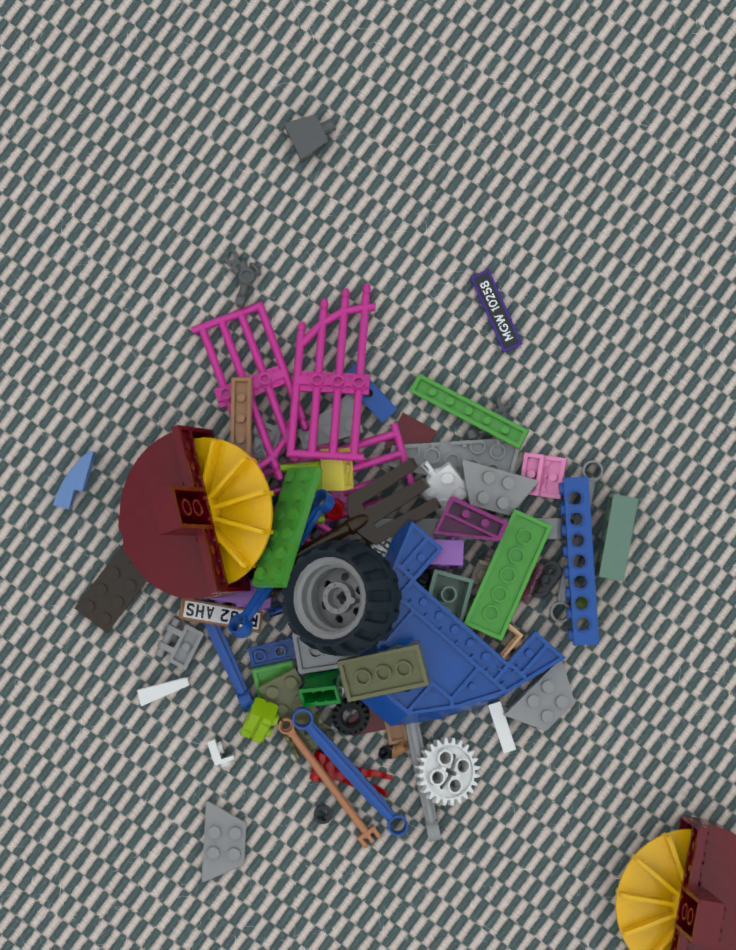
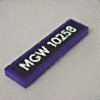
M487 269L470 277L503 353L522 345V341L490 270Z

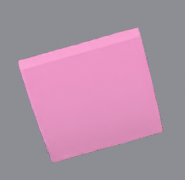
M524 452L521 476L538 480V484L528 495L562 500V495H559L558 483H561L562 478H565L568 459Z

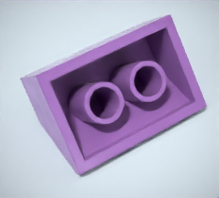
M430 535L443 550L426 569L461 571L463 567L464 540H459V537L449 536L447 540L438 539V536Z

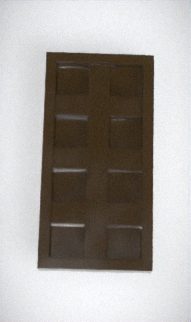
M123 545L75 606L78 612L106 633L111 630L147 582L134 566L130 557L126 556Z

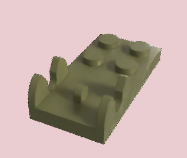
M414 640L405 646L396 644L386 650L337 661L348 702L424 687L431 683L420 640Z
M295 666L258 686L267 703L271 702L278 705L277 714L280 715V720H283L285 716L292 718L293 711L297 707L303 706L298 692V688L303 681ZM317 706L307 707L311 710L313 721L334 741ZM300 711L295 716V721L298 724L303 725L310 720V715L306 711ZM283 720L282 726L288 727L290 723ZM294 727L310 751L319 747L306 730ZM283 734L296 760L300 759L303 754L287 734Z

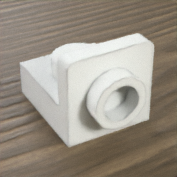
M216 737L209 739L207 744L214 765L220 764L221 767L232 764L235 754L232 753L223 757L222 754L225 751L222 742H217Z

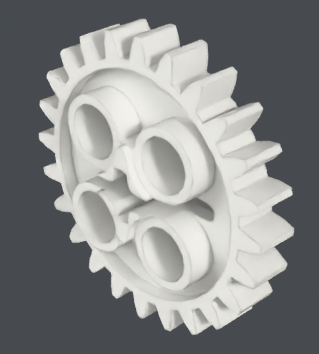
M441 737L440 742L434 739V745L426 744L428 751L421 750L424 755L423 758L417 757L421 764L415 765V768L420 771L414 776L420 777L421 780L416 784L423 785L420 792L427 793L425 798L432 799L433 803H440L443 806H446V804L454 806L455 801L460 804L461 798L468 799L467 792L474 793L471 786L478 785L474 781V778L480 777V775L475 773V770L480 769V766L474 765L478 758L471 757L474 754V750H468L469 745H462V740L455 741V738L449 737L447 739ZM442 753H444L445 760L443 762L440 761V755ZM461 761V762H462V768H461V770L459 771V770H458V763ZM436 772L437 780L433 782L432 776ZM451 781L455 783L453 790L450 789Z

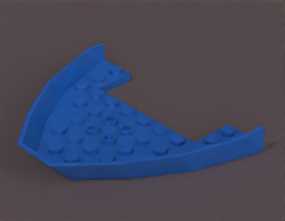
M410 519L394 534L385 558L390 563L389 567L398 576V586L402 592L398 619L392 624L393 628L385 639L379 641L373 648L360 653V655L386 650L396 644L405 646L414 640H420L431 683L424 687L361 699L364 704L390 726L442 719L490 704L566 658L537 631L533 630L506 661L416 582V579L443 548Z

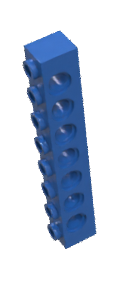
M589 477L562 478V482L558 483L559 495H563V503H560V515L564 516L565 524H561L562 537H566V545H563L562 549L563 558L567 557V566H564V577L568 578L569 587H565L566 599H570V608L566 609L567 620H571V628L568 629V640L572 641L574 646L599 644ZM572 492L580 496L578 504L570 503L569 495ZM573 513L581 516L579 525L571 523L570 517ZM575 534L581 535L583 539L582 544L579 546L572 544L571 539ZM576 555H581L584 559V563L580 567H576L573 564V558ZM577 576H583L585 579V585L581 588H577L574 584ZM578 597H584L587 601L586 606L582 609L577 608L575 604ZM580 618H586L588 626L585 629H579L577 621Z

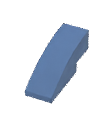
M88 451L71 468L56 494L54 506L72 510L77 490L86 492L96 452Z

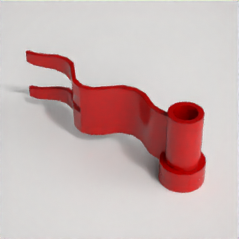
M315 750V758L332 780L354 787L322 750ZM357 767L365 777H379L389 780L393 778L392 775L378 770ZM312 768L309 779L321 782V778ZM371 783L380 794L388 795V791Z

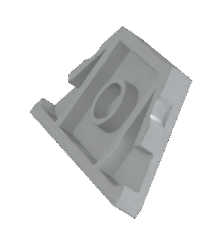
M461 459L464 473L463 479L467 489V500L469 504L476 507L510 515L513 509H516L538 484V480Z
M563 661L547 669L503 715L547 731L575 702Z
M210 800L206 801L202 882H206L245 864L247 821L234 816L231 812L220 808Z

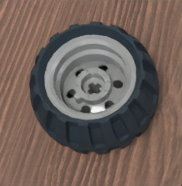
M333 540L316 545L296 560L297 563L293 565L287 588H282L284 602L282 609L284 615L287 616L290 629L294 634L300 636L299 639L304 644L324 654L349 656L373 648L391 632L392 624L397 621L400 613L399 604L400 600H402V592L399 590V579L396 572L389 567V561L382 554L375 552L373 548L363 543L351 540Z

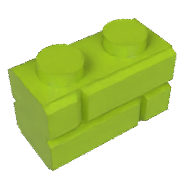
M259 697L255 698L244 719L240 735L246 738L251 737L252 740L262 743L265 737L270 738L273 728L280 717L277 714L278 705L271 702L267 703L266 700Z

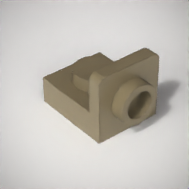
M484 556L483 560L477 559L470 578L474 579V584H481L490 564V558Z

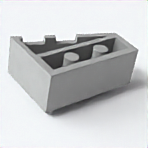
M348 394L341 399L338 441L351 437L354 404L352 394ZM332 406L319 415L316 447L327 444L330 441ZM360 422V434H363L364 432ZM300 428L298 434L303 450H308L309 430L303 431Z

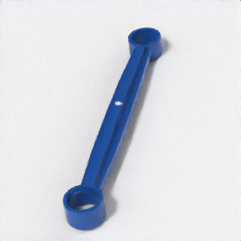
M320 489L315 493L299 549L320 515L328 513L335 504L334 497L324 489ZM257 588L242 614H236L230 619L228 630L238 638H245L251 633L253 628L251 620L273 588ZM243 622L242 627L238 630L239 625Z
M208 598L194 599L198 601L210 602ZM204 624L237 693L239 703L246 713L253 704L254 698L246 686L227 637L224 636L221 626Z
M303 706L297 707L292 713L294 726L307 731L339 771L387 821L388 830L392 835H404L409 827L405 815L399 812L395 813L352 761L313 721L311 710ZM300 711L308 712L310 715L309 722L303 725L298 724L295 721L296 714ZM395 818H401L404 820L405 825L401 830L396 831L391 829V821Z

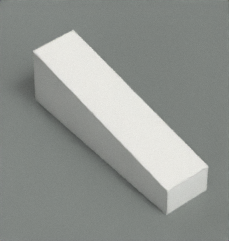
M189 676L138 689L140 705H146L189 686Z
M496 700L487 704L503 753L516 750L506 717L503 715L504 711L501 701Z

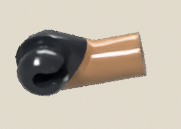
M402 741L397 745H384L379 749L378 756L382 760L394 759L409 750V744L406 741Z

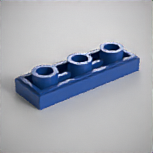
M354 364L346 373L356 374L357 365ZM370 380V390L373 392V395L371 397L363 395L362 402L383 423L397 408Z
M293 637L248 647L252 668L296 658ZM277 648H283L284 653L282 655L278 654Z

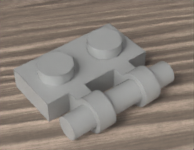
M173 617L171 623H168L166 627L167 631L163 639L157 644L158 649L155 655L162 658L167 651L171 653L167 660L168 662L187 670L205 632L189 624H186L184 629L181 630L178 628L181 620ZM174 634L179 636L175 647L170 645Z

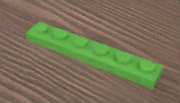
M420 373L409 391L411 394L517 449L521 448L529 433L528 429Z

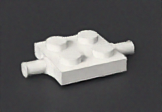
M427 460L420 465L427 473L425 479L430 486L421 494L427 501L432 498L438 499L442 508L436 512L440 517L451 495L464 502L467 501V489L464 479L450 461L436 469H433Z

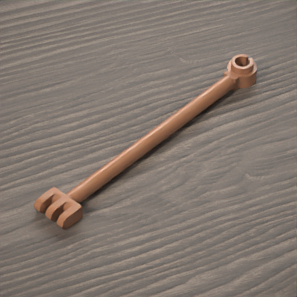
M285 716L283 720L279 719V731L282 734H287L360 830L361 833L357 835V839L364 848L368 847V843L364 840L365 838H368L371 844L375 842L371 835L372 833L378 839L382 837L374 824L369 827L365 825L294 729L295 726L292 718ZM283 720L288 721L290 725L288 727H283Z

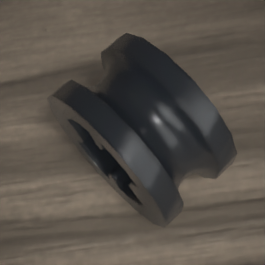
M321 804L315 808L314 819L317 823L326 824L331 820L332 810L328 805ZM320 809H324L323 811H325L326 809L328 811L326 819H322L323 817H321L320 819L318 817Z

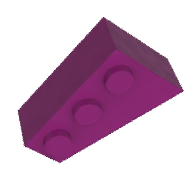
M451 495L433 534L500 542L509 522Z

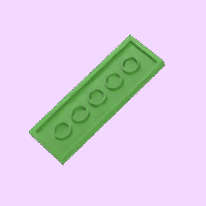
M320 468L287 469L273 513L271 529L274 530V534H270L251 584L256 588H287L322 474Z
M513 509L508 521L509 523L497 545L463 622L465 625L501 641L552 529V525L516 509Z

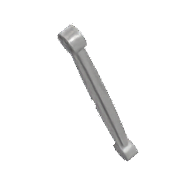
M595 460L587 461L581 468L583 477L586 476L585 469L588 464H596L599 468V475L596 478H589L590 508L596 480L600 479L603 475V466ZM575 513L573 525H579L581 516ZM575 534L572 536L571 541L573 545L579 546L582 544L583 539L581 535ZM576 555L573 558V564L578 567L580 555ZM567 557L564 560L557 602L553 603L549 609L550 617L559 623L567 621V615L563 619H557L553 615V608L558 604L570 608L568 605L569 599H566L565 587H569L568 578L564 577V566H567Z
M419 722L405 724L415 774L420 771L415 768V765L421 764L417 757L423 758L424 755L421 750H425ZM416 777L417 783L419 780H421L420 777ZM417 785L429 842L441 840L435 803L432 802V799L425 798L427 793L420 792L423 785Z

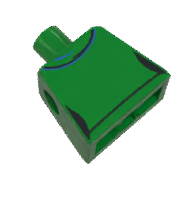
M338 669L310 672L298 688L303 707L341 704L343 685Z

